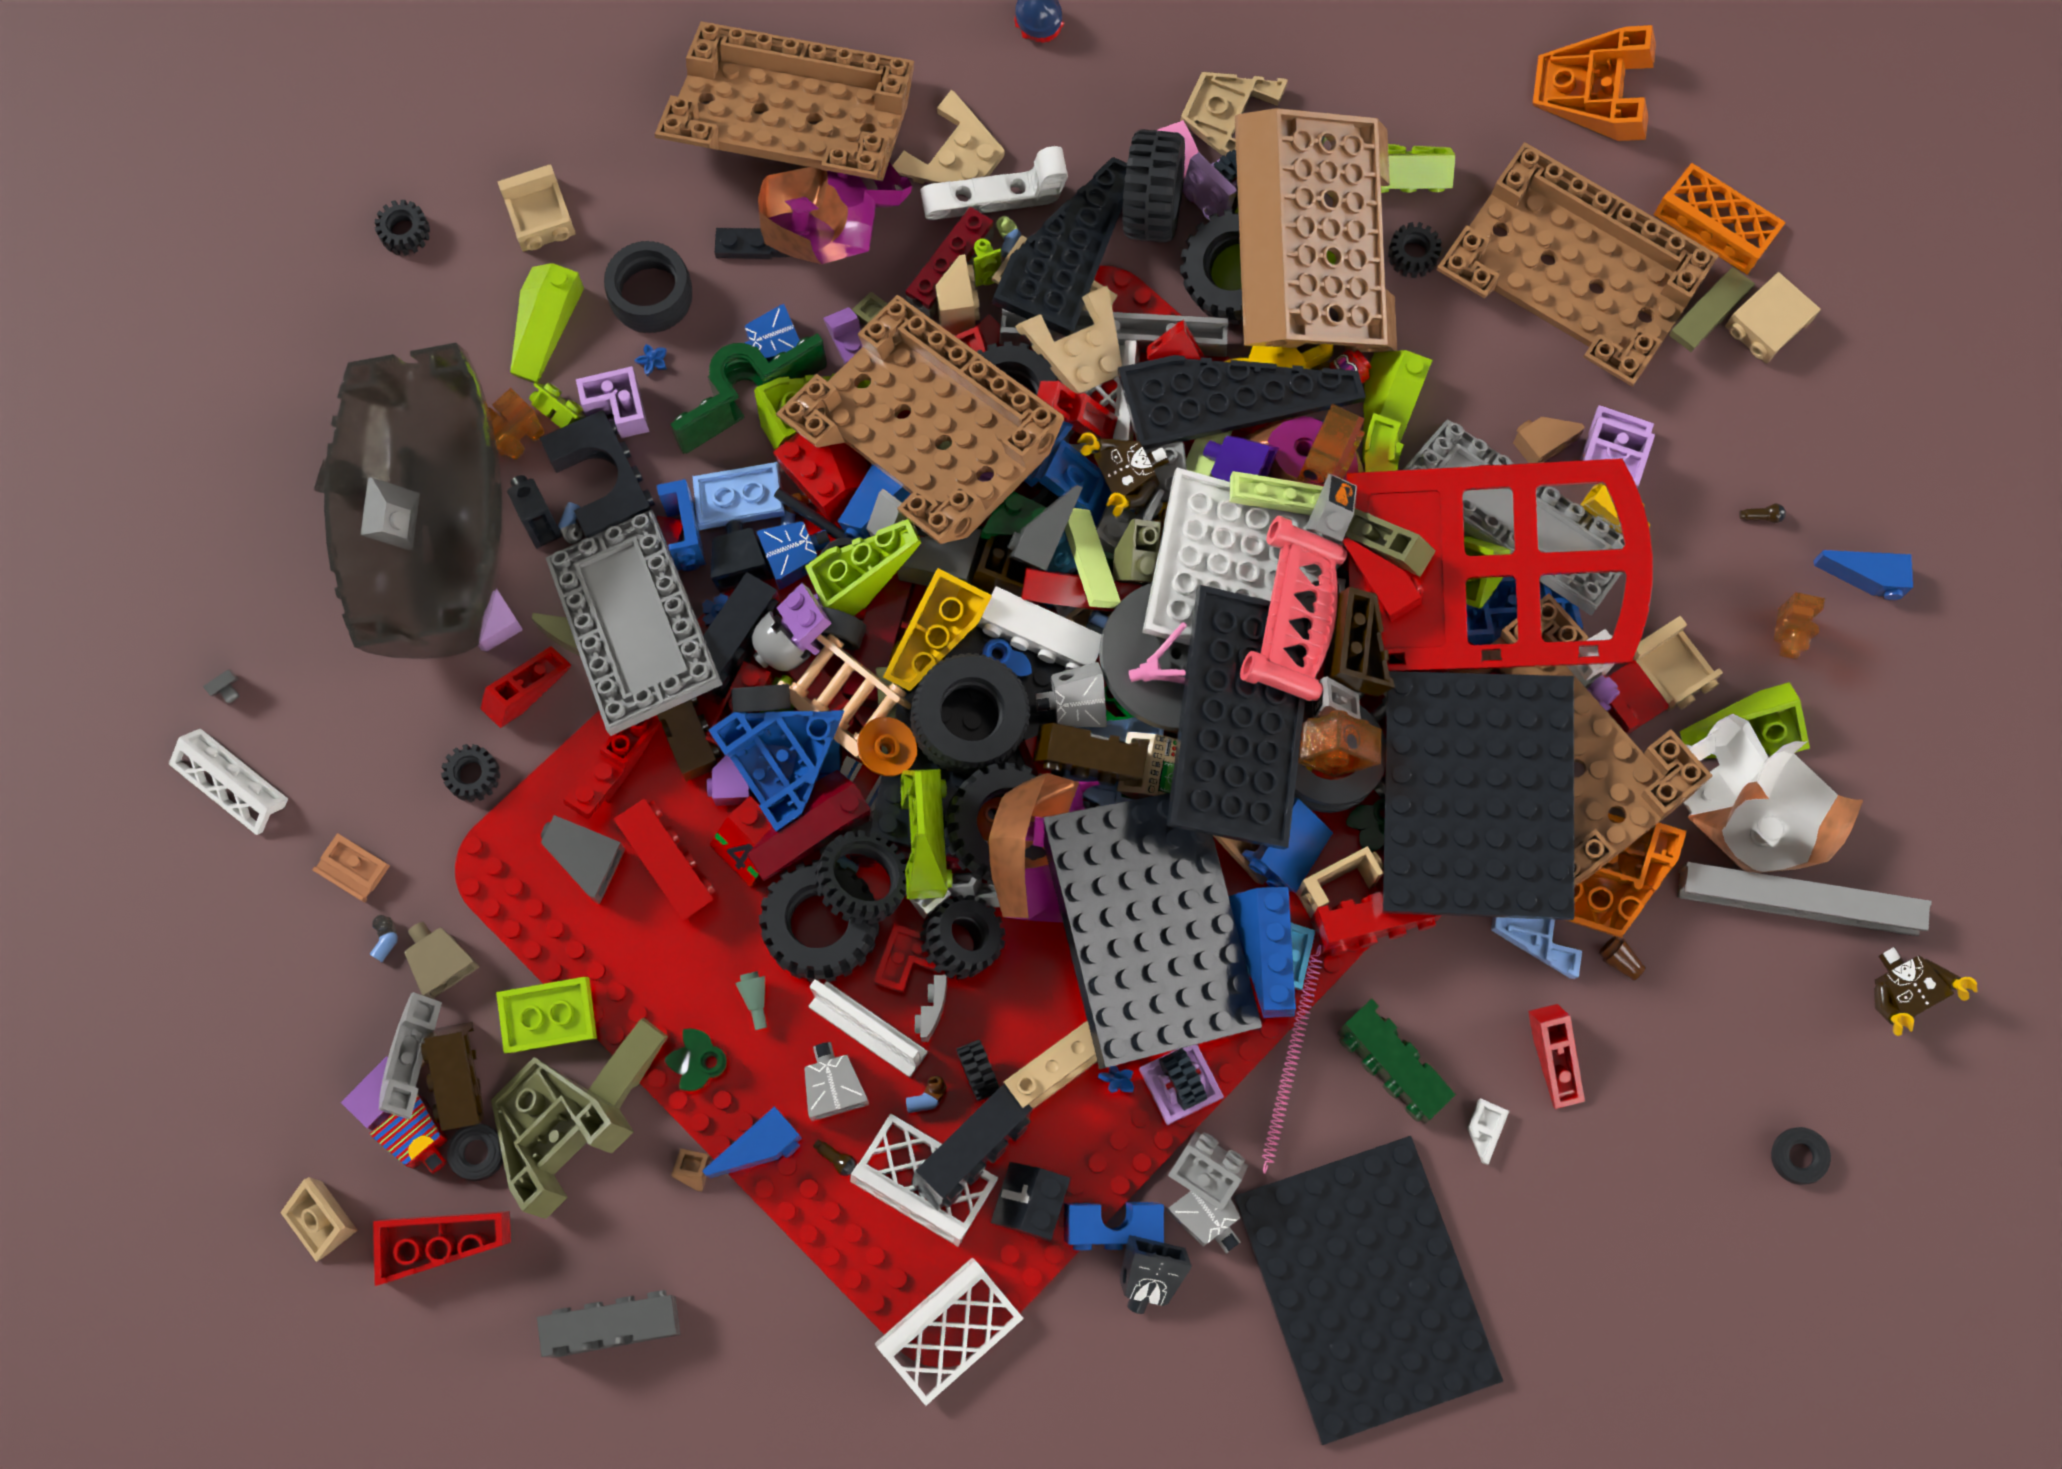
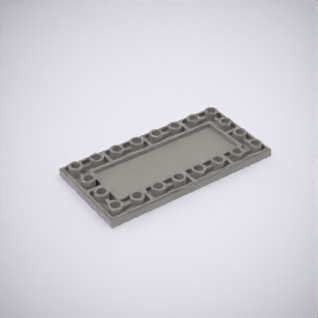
M1447 419L1403 470L1508 465L1514 463L1509 457L1501 455L1490 448L1485 441L1477 439L1466 432L1461 425ZM1546 486L1539 487L1536 490L1538 549L1541 552L1622 549L1625 546L1623 535L1609 527L1605 521L1597 519L1586 512L1581 505L1573 503L1561 495L1557 489ZM1488 489L1464 492V531L1477 539L1511 549L1510 554H1512L1515 550L1512 491L1510 489ZM1622 572L1544 575L1539 581L1592 616Z
M652 509L546 557L605 728L610 736L723 685Z

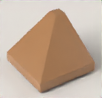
M680 1149L672 1171V1177L696 1191L702 1192L706 1180V1175L702 1170L709 1165L711 1156L705 1153Z

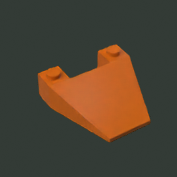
M1653 25L1622 27L1538 55L1533 106L1616 141L1646 140L1648 111L1645 97L1623 98L1626 69L1654 68L1656 41Z

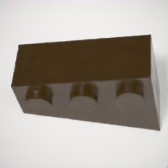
M991 536L990 539H985L970 585L992 595L997 586L1021 597L1026 568L1031 569L1032 567L1009 557L1012 550L1008 549L1010 540H1008L1007 536Z
M1348 587L1338 594L1336 623L1326 654L1324 677H1329L1351 690L1378 697L1395 688L1393 678L1389 677L1387 666L1389 655L1388 650H1384L1381 633L1384 632L1377 594L1353 587Z

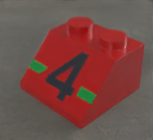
M749 796L726 818L709 845L752 888L761 877L747 854L773 826L759 807V804Z

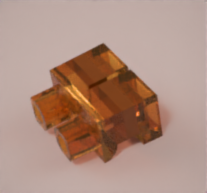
M509 388L492 404L494 410L489 407L471 423L476 435L485 443H489L501 456L506 454L514 460H517L525 451L524 446L519 442L524 435H527L533 441H537L545 433L534 410L512 388Z
M1795 592L1778 608L1774 641L1781 642L1779 656L1797 659L1800 657V651H1807L1809 649L1810 640L1820 632L1818 625L1813 623L1812 619L1824 609L1825 598Z

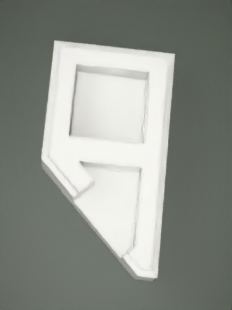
M1480 1098L1467 1129L1482 1164L1488 1165L1509 1111Z

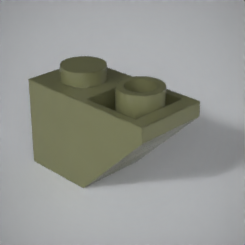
M1132 519L1114 550L1112 575L1114 581L1152 583L1159 551L1161 522Z

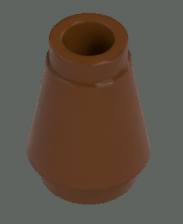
M1613 936L1599 951V954L1603 957V962L1630 977L1633 981L1639 978L1646 969L1624 939L1620 940L1618 937Z

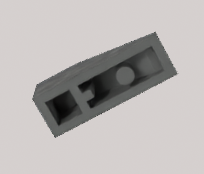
M1076 485L1070 488L1023 527L1020 533L1015 532L1008 545V549L1012 550L1009 557L1036 570L1046 571L1083 487Z

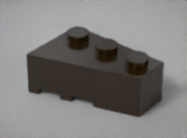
M697 697L657 714L686 782L711 772L718 764L716 758L721 757L717 745L705 740V732L709 731L710 728L704 714L697 715L694 708L695 705L699 704Z
M1049 723L1039 725L1033 762L1044 764L1043 769L1048 771L1061 772L1064 769L1071 771L1070 776L1088 779L1089 776L1098 778L1097 782L1099 784L1115 786V783L1118 781L1143 778L1149 742L1139 740L1135 743H1126L1119 741L1120 736L1110 735L1107 738L1092 734L1091 730Z
M473 1022L436 1028L424 1038L425 1043L421 1044L424 1062L428 1061L430 1073L427 1074L428 1088L430 1092H434L436 1104H433V1116L436 1123L440 1122L441 1131L476 1125L485 1118L480 1079L476 1077L473 1061L477 1060L476 1050H471L468 1032L474 1031Z

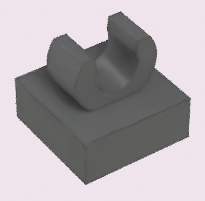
M231 669L226 670L203 686L210 696H216L220 693L227 703H231L240 697L232 686L239 678Z

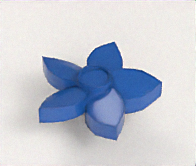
M646 344L643 349L645 355L639 356L634 360L639 365H645L644 371L648 377L654 370V366L658 370L667 369L663 360L667 349L659 347L653 350L650 345Z
M1115 1065L1109 1067V1073L1103 1072L1098 1075L1103 1081L1110 1082L1108 1089L1111 1093L1118 1091L1119 1088L1123 1092H1133L1134 1085L1130 1080L1133 1075L1131 1070L1125 1069L1120 1072Z

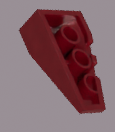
M837 769L815 782L802 815L777 832L772 827L747 856L762 880L765 881L830 844L839 835L843 836L846 832H850L868 822L871 809L856 785Z

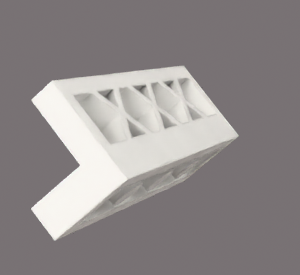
M202 729L195 730L178 738L169 765L256 835L264 831L270 814L285 808L288 801L287 797ZM184 753L190 758L193 768L188 767L181 761ZM204 771L211 774L214 782L213 786L207 782ZM227 788L234 793L237 803L229 800L226 792ZM248 806L259 813L257 821L250 816Z

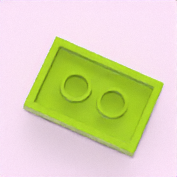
M589 977L496 992L504 1054L597 1039Z

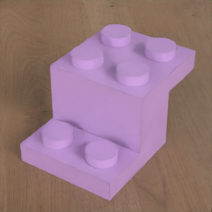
M1599 405L1596 409L1580 460L1623 458L1638 488L1655 434L1651 433L1654 423Z

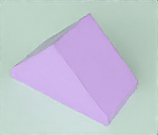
M491 586L475 639L481 651L486 652L523 630L497 588Z

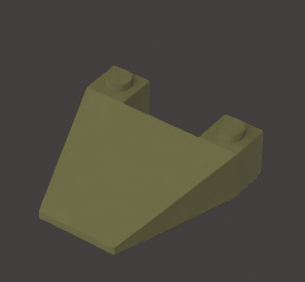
M536 1057L522 1068L491 1099L509 1190L522 1212L547 1219L568 1198L554 1174L586 1143L612 1154L634 1132L620 1109Z

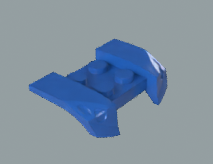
M1063 421L1050 454L1024 482L1033 487L1039 481L1059 498L1076 485L1083 487L1074 508L1090 510L1096 527L1112 493L1100 468L1063 440L1073 427V424Z

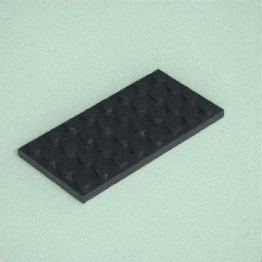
M1200 585L1196 589L1166 826L1285 850L1289 847L1305 699L1260 682L1251 684L1240 678L1241 667L1247 654L1250 651L1261 654L1271 601ZM1300 618L1289 621L1303 639L1309 640L1308 630L1311 628L1309 619ZM1302 645L1283 648L1299 667H1304L1303 657L1306 656V649Z

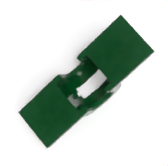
M816 333L812 337L808 336L801 339L794 348L787 352L778 353L769 363L757 346L754 347L746 343H732L719 349L711 359L709 376H707L714 397L704 399L697 408L690 412L681 413L670 424L682 453L687 454L745 418L734 400L739 398V395L733 388V385L737 382L749 380L758 387L779 377H789V379L804 378L805 375H814L826 368L827 360L823 340L819 334Z

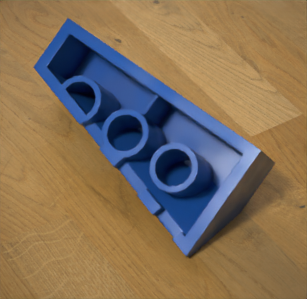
M1288 887L1255 888L1229 896L1244 958L1252 978L1263 1018L1295 1017L1296 1004Z

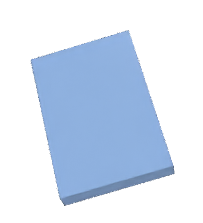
M778 462L692 476L699 530L726 526L731 521L746 523L785 516L784 504L774 497L779 487L782 488Z

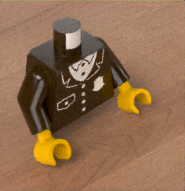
M1089 432L1083 433L1077 441L1078 443L1087 444L1080 450L1082 455L1087 456L1093 450L1095 452L1093 456L1112 493L1106 505H1115L1112 512L1114 516L1119 517L1124 510H1133L1147 505L1160 484L1154 470L1169 463L1162 447L1146 454L1140 441L1096 438Z
M1893 947L1878 956L1888 972L1874 980L1876 985L1874 988L1875 1009L1888 1023L1893 1025V1033L1896 1036L1902 1035L1903 1026L1912 1032L1914 1026L1913 1017L1954 994L1952 990L1957 989L1958 997L1964 1001L1969 999V992L1966 989L1978 992L1975 979L1971 977L1961 978L1946 968L1928 959H1924L1920 955L1904 962L1896 948Z

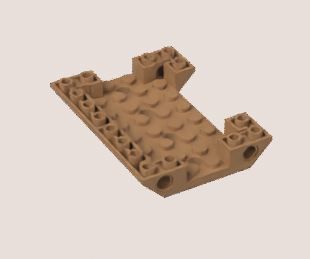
M700 22L686 56L687 77L679 96L670 95L656 129L655 138L883 181L908 106L914 70L913 60ZM704 101H710L709 104H702ZM764 111L763 114H756L755 112ZM817 121L818 123L816 125H813L809 122Z
M1280 108L1237 114L1235 116L1244 345L1297 348L1306 343L1345 345V350H1359L1360 352L1397 351L1395 296L1385 288L1381 186L1390 185L1387 128L1378 118ZM1322 137H1326L1330 141V150L1323 147ZM1325 193L1333 199L1332 207L1326 205L1324 201ZM1327 251H1331L1335 255L1336 262L1334 265L1327 260ZM1330 308H1333L1335 311H1337V322H1334L1330 318Z
M1524 142L1497 180L1491 196L1470 226H1465L1436 270L1484 299L1493 291H1496L1588 346L1589 348L1583 358L1633 387L1698 290L1719 255ZM1501 227L1505 229L1507 235L1499 237L1494 234L1493 228ZM1544 255L1551 256L1555 264L1546 265L1541 261V257ZM1589 285H1600L1603 289V293H1593L1590 290ZM1641 312L1647 313L1651 316L1652 321L1649 323L1642 322L1638 314Z
M896 295L858 333L863 347L828 382L816 374L776 415L815 447L846 443L911 493L897 508L898 512L939 544L968 538L1050 454L1064 421V416L909 302ZM864 380L871 381L868 387L857 388L860 382ZM904 410L911 411L907 418H897L900 412ZM944 441L952 442L951 446L946 450L937 449L939 444ZM986 472L994 474L989 481H979L980 476Z
M1550 593L1540 600L1543 641L1567 642L1586 641L1589 639ZM1517 618L1502 629L1501 637L1492 644H1513L1517 642ZM1501 650L1482 651L1481 661L1502 660ZM1567 666L1464 669L1447 672L1475 674L1500 672L1502 674L1574 676V762L1582 764L1585 770L1582 776L1574 777V887L1592 876L1677 809L1713 776L1672 729L1650 745L1645 753H1643ZM1613 808L1621 809L1625 814V820L1622 823H1613L1608 818V811Z

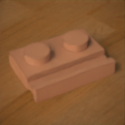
M337 833L320 857L321 860L318 865L314 866L312 870L365 903L367 896L378 885L390 865Z

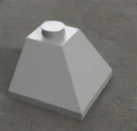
M373 477L368 478L360 535L403 549L413 550L420 493Z

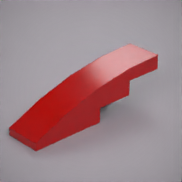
M1026 568L1021 594L1023 600L1110 612L1114 610V608L1090 607L1079 575ZM1114 581L1120 601L1136 589L1142 587V584Z

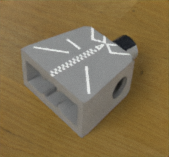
M1099 662L1053 674L1051 676L1052 692L1035 693L1037 712L1054 710L1057 724L1074 727H1107L1104 679Z
M831 1042L814 1046L813 1049L817 1063L805 1067L809 1118L815 1121L869 1105L867 1096L848 1056L843 1055L835 1058Z
M1190 1191L1166 1210L1203 1247L1215 1238L1224 1252L1228 1253L1241 1243L1230 1228L1232 1224L1240 1219L1231 1198L1221 1211Z

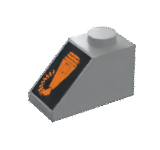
M1329 474L1305 529L1328 540L1342 542L1354 515L1357 486Z

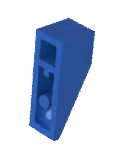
M1823 550L1814 559V566L1873 596H1884L1886 600L1901 599L1913 588L1911 554Z
M774 1106L703 1169L702 1172L711 1179L778 1160L782 1156L788 1158L800 1147L798 1141L802 1137Z

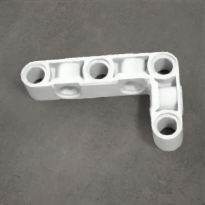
M1058 146L1040 150L1035 158L1034 167L1030 171L926 185L920 189L925 217L929 220L963 216L969 207L974 208L980 213H989L1053 203L1058 200L1068 178L1063 150ZM1011 188H1019L1022 191V194L1013 193L1011 191ZM956 195H965L968 201H960Z

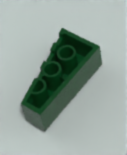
M1371 998L1338 1031L1337 1034L1341 1037L1339 1041L1350 1053L1355 1051L1363 1060L1361 1065L1372 1076L1377 1074L1385 1082L1383 1087L1394 1099L1399 1097L1407 1105L1405 1110L1416 1122L1421 1120L1425 1124L1456 1094L1430 1064L1425 1062L1422 1065L1418 1061L1421 1058L1418 1050L1411 1042H1407L1404 1039L1401 1041L1397 1037L1398 1032L1396 1029L1398 1027L1390 1018L1385 1019L1376 1013L1375 1010L1379 1006Z

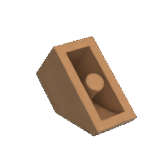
M1540 417L1534 422L1528 420L1519 426L1516 430L1518 434L1513 444L1528 463H1544L1579 440L1585 427L1582 423Z

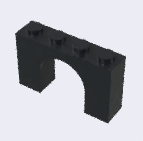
M604 410L539 438L556 473L588 459H603L612 463L618 469L617 482L606 496L574 510L587 538L632 519L639 514H643L651 510L650 507L655 505L649 490L642 491L639 485L643 478L637 466L631 467L627 460L632 456L625 441L619 443L616 434H619L614 418L607 419Z

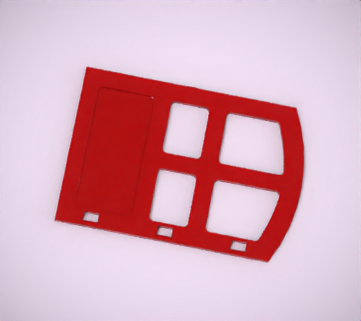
M1623 458L1347 473V482L1357 486L1356 509L1419 534L1436 550L1421 576L1406 571L1410 579L1414 576L1417 578L1424 590L1420 594L1422 596V604L1392 622L1379 604L1384 632L1381 633L1384 650H1388V655L1405 654L1406 663L1387 664L1388 671L1411 672L1632 663L1641 641L1649 612L1653 585V554L1645 508L1635 481ZM1604 484L1615 507L1625 546L1622 549L1541 552L1538 549L1536 490L1539 487ZM1510 489L1513 493L1514 552L1504 555H1466L1463 518L1464 492L1469 490ZM1349 557V587L1372 593ZM1623 572L1626 575L1621 612L1611 639L1567 642L1543 641L1539 582L1542 576ZM1513 577L1516 580L1517 642L1513 644L1491 645L1469 644L1466 608L1467 580L1472 578ZM1598 646L1599 656L1579 657V647ZM1501 650L1502 660L1481 661L1482 651Z

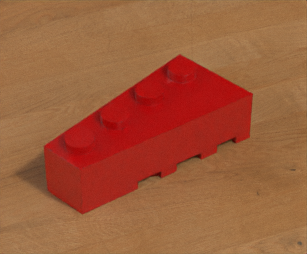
M645 798L613 818V820L682 920H685L714 899L711 894L715 890L706 877L699 879L693 869L698 865L688 851L684 854L681 853L676 845L681 840L671 826L666 829L659 820L663 814L655 802L647 803Z
M1379 892L1361 899L1360 904H1356L1353 899L1340 902L1331 911L1328 905L1317 907L1310 921L1313 930H1315L1318 945H1321V954L1330 952L1331 956H1337L1348 952L1349 946L1359 944L1360 948H1364L1378 943L1377 938L1389 936V939H1396L1407 934L1406 930L1418 927L1419 931L1433 928L1436 926L1435 922L1442 915L1383 913V893Z
M510 1211L391 1218L373 1221L375 1286L511 1243Z

